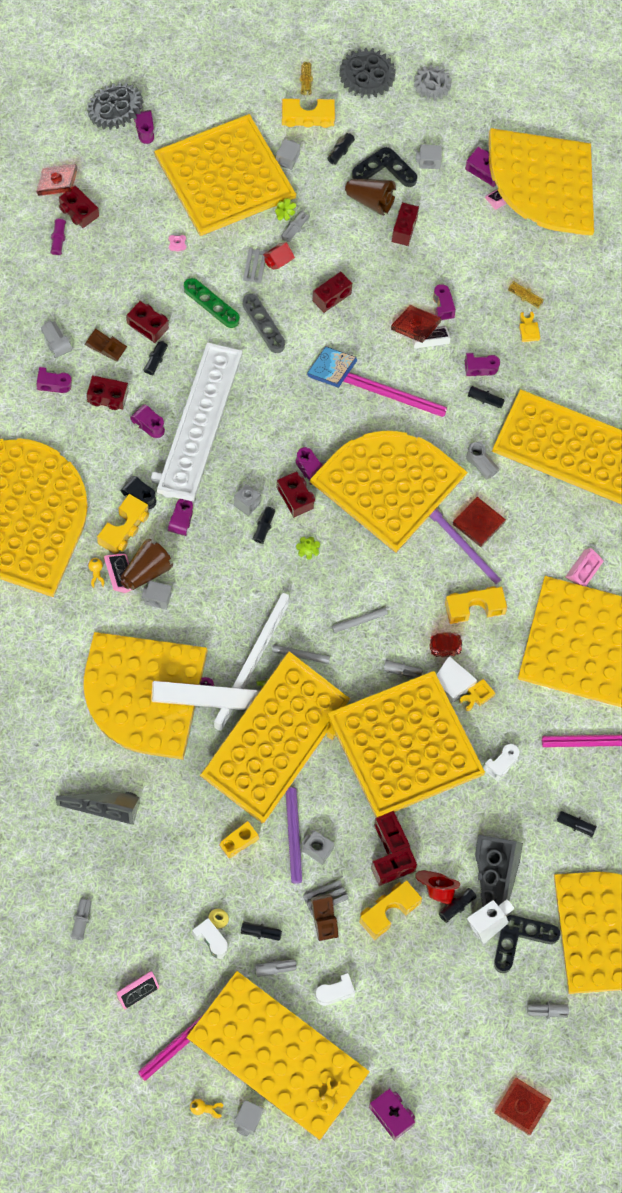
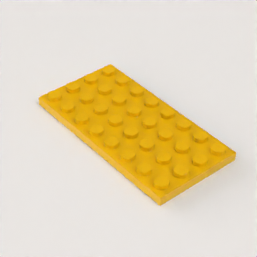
M520 389L492 452L622 505V430Z
M290 651L287 652L199 776L259 822L265 823L330 728L331 723L327 713L346 706L350 698Z
M238 971L235 972L186 1037L318 1140H321L370 1073L369 1070ZM331 1077V1089L336 1087L339 1081H341V1087L334 1093V1107L332 1110L325 1112L318 1107V1099L325 1095L327 1090L326 1082Z

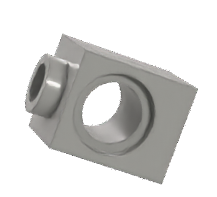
M284 139L276 154L278 164L292 170L300 155L301 145L295 141Z
M420 145V152L416 151V162H419V168L440 169L442 146Z
M245 484L234 496V506L249 517L259 506L261 494Z
M149 581L148 587L144 586L142 592L145 605L167 610L172 595V586Z
M314 830L312 835L308 834L303 840V852L323 865L333 851L335 843ZM320 844L322 848L315 850L312 848V845Z
M244 1100L234 1122V1127L237 1128L236 1131L244 1136L254 1135L264 1108Z

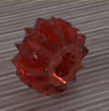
M455 632L437 633L431 637L429 644L431 654L441 658L460 654L463 646L461 636Z

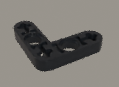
M389 147L381 148L352 170V179H369L386 167L405 187H413L417 183V174ZM376 163L378 166L376 168H370L368 164ZM400 165L402 170L397 171L393 166ZM357 172H358V173H362V172H363V176H361V175H358V176H357ZM406 176H407L408 178H411V177H412V178H413L412 181H411L410 179H409V180H406Z
M514 915L507 916L508 922L510 920L514 921L516 926H520L521 922L524 923L522 933L518 932L520 928L513 927L510 930L508 925L501 929L494 967L499 973H507L511 970L518 937L552 945L558 942L560 938L559 928L552 924ZM532 925L536 928L537 933L529 935L525 928ZM541 927L544 928L542 932L549 933L550 930H553V934L556 935L552 939H549L547 934H542V937H538ZM510 940L513 947L511 949H504L502 941ZM499 951L504 954H511V956L507 955L506 963L509 966L506 965L505 968H501V964L498 961L501 962L503 954H499Z

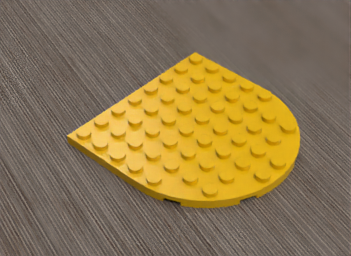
M0 439V579L54 598L80 539L87 518V496L83 481L70 461L68 462L60 455V452L52 447L29 439Z

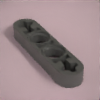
M254 294L245 295L243 298V308L271 352L281 353L285 349L283 336L259 298ZM248 300H250L251 302L254 301V310L252 305L248 303ZM256 314H262L264 315V319L257 320L254 316ZM268 327L271 328L273 332L271 334H266L263 332V330ZM273 337H275L277 343H280V347L274 345Z

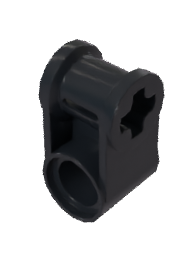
M132 476L120 490L124 496L131 494L148 504V509L156 506L157 500L154 489L136 476Z

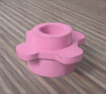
M185 235L169 236V249L171 251H184L186 249Z

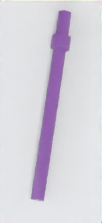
M438 509L434 510L429 517L434 522L437 521L495 584H498L501 581L498 575L442 517L443 514Z

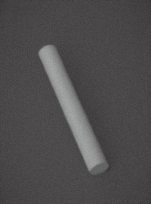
M382 608L333 625L332 630L334 633L388 615L386 608Z
M273 645L272 652L286 655L290 651L298 658L326 664L330 662V656Z

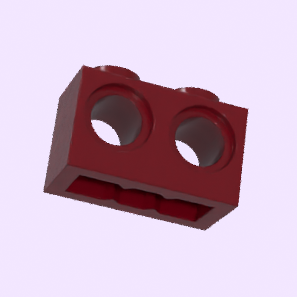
M76 185L59 196L60 210L64 214L67 213L75 225L79 224L82 228H85L99 217V208Z
M402 202L393 229L392 242L409 246L418 218L419 206Z
M339 272L313 290L312 301L325 313L352 294L353 283L342 272Z
M139 301L126 315L127 324L153 343H156L169 329L167 317L157 313L149 304H144L142 301Z
M92 375L87 391V402L96 407L102 405L107 406L111 410H123L129 392L128 383Z
M297 471L278 479L276 485L293 518L314 509L315 502L313 493L309 492L306 488L307 484L304 477H300ZM295 485L296 488H290L289 486ZM303 500L305 503H298L297 501Z
M394 811L375 818L374 827L387 855L410 847Z
M410 847L372 861L371 870L378 886L416 872L418 864Z

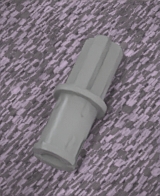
M300 211L295 219L289 222V226L281 235L284 241L290 242L295 234L301 231V227L309 219L307 214L303 217L304 211Z
M387 659L383 670L384 672L400 675V677L406 676L410 678H417L422 676L423 673L422 669L405 665V662L402 664Z
M81 899L79 901L77 914L73 917L75 922L70 936L72 939H84L86 924L89 923L90 900Z
M274 959L273 962L255 964L257 977L274 974L278 976L277 973L295 971L297 969L294 959L278 962Z
M547 1002L546 1005L530 1004L527 1006V1014L529 1016H546L547 1019H550V1017L568 1018L569 1006L568 1004H550V1002Z

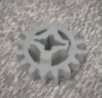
M430 65L429 69L424 66L423 70H418L417 75H415L414 87L416 88V93L421 92L420 97L427 96V100L433 97V100L436 101V97L443 99V94L448 95V91L451 90L452 78H449L450 74L445 73L444 68L439 70V66L433 68Z

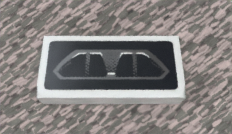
M446 327L410 332L414 348L450 344L451 338Z

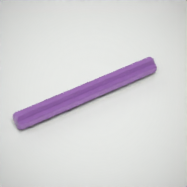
M292 787L286 791L291 882L299 884L302 883L297 789Z

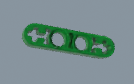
M189 278L185 280L184 292L226 327L235 328L238 326L240 317L233 308L197 279ZM188 285H190V286L195 285V289H193V288H190V289H189ZM202 295H208L210 299L208 301H202L200 297ZM215 306H221L223 310L221 312H216L213 310V308ZM228 317H235V321H228Z

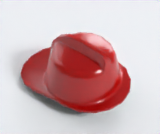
M421 870L415 874V878L426 885L428 896L441 903L450 904L455 889L460 887L459 881L441 873Z

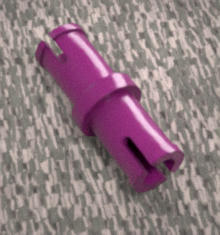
M56 219L54 221V232L51 234L52 246L50 253L52 255H62V246L66 237L64 235L66 221Z

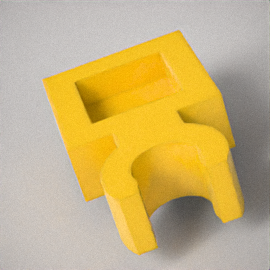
M523 312L520 314L522 323L519 325L522 342L540 341L538 322H533V312H530V318H525Z
M482 679L468 689L469 695L462 696L459 703L468 701L470 705L466 707V711H470L475 703L480 707L494 697L495 692Z

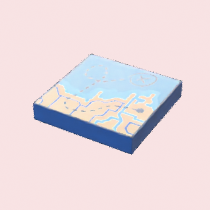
M326 346L307 372V375L312 379L339 388L356 364L357 358Z

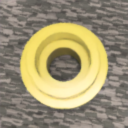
M214 909L208 916L217 929L224 928L229 921L228 914L222 909ZM215 916H220L222 920H217Z

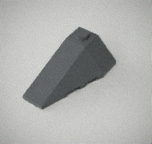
M132 792L56 796V805L134 825L140 805V797H137Z
M478 835L475 858L478 864L482 907L493 900L498 906L506 899L510 901L520 864L523 843Z

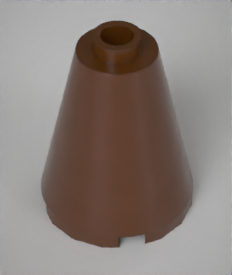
M351 179L345 185L347 196L384 216V212L388 214L394 203L395 196L392 194L393 190L396 191V183L392 180Z
M146 539L121 575V584L124 588L135 590L173 567V563L170 564L169 562L171 559L170 555L159 543H151L152 539Z

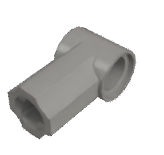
M48 321L41 327V331L48 341L50 351H53L55 354L54 358L72 351L68 338L63 336L55 321Z
M472 443L468 449L466 459L469 463L474 464L486 480L490 479L499 472V468L485 452V446L482 443Z

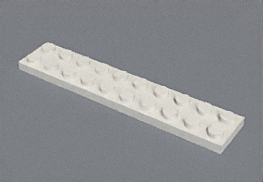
M212 343L206 344L157 488V493L194 502L240 364L242 350Z

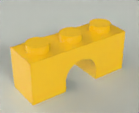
M282 99V125L287 127L304 126L308 128L312 126H321L323 128L334 126L335 99H317L316 108L310 111L304 110L300 106V99Z
M128 494L119 506V516L123 517L126 523L122 526H114L107 523L97 536L98 544L115 555L119 551L123 552L126 549L128 539L137 534L139 524L141 522L144 523L149 517L148 504L131 494Z
M491 586L485 590L478 591L474 589L467 593H452L446 596L445 607L449 623L468 621L470 616L469 608L474 605L481 606L485 610L487 617L506 614L507 604L503 588Z
M407 880L402 884L400 882L391 889L392 892L387 896L385 894L376 900L377 904L372 908L367 907L360 913L359 923L374 940L391 927V922L385 915L388 909L398 908L406 916L421 904L422 897Z

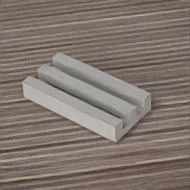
M249 247L243 281L262 282L265 266L263 254L267 250L263 249V251H260L258 248L253 250V248ZM252 254H255L251 277H248ZM259 255H262L259 276L257 279L255 278V274L257 269Z
M340 880L303 896L311 915H313L309 899L336 887L339 889L329 894L332 897L342 894V896L333 900V906L349 899Z

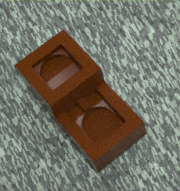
M96 328L84 344L114 361H118L127 348L125 344L113 336L110 339Z
M328 894L311 898L318 940L338 938L337 918L334 916L332 896Z

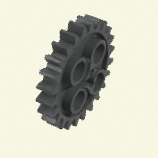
M359 48L358 53L352 51L351 56L347 54L346 59L342 60L339 77H341V83H344V88L349 87V93L355 91L354 96L360 93L361 98L367 95L368 99H370V96L373 94L377 98V93L383 95L384 90L388 92L389 87L393 86L396 72L394 63H391V58L386 59V53L381 56L380 50L375 53L374 48L371 51L365 48L364 52H362Z
M119 82L117 86L112 83L110 88L106 85L105 90L99 89L100 93H94L95 98H90L91 103H88L89 108L87 111L92 123L96 124L98 128L102 126L103 129H106L108 126L109 130H111L113 126L116 129L119 128V125L125 127L126 122L132 123L130 119H137L135 114H141L140 109H143L142 104L144 101L137 87L134 88L133 84L129 86L128 83L122 86L121 82Z

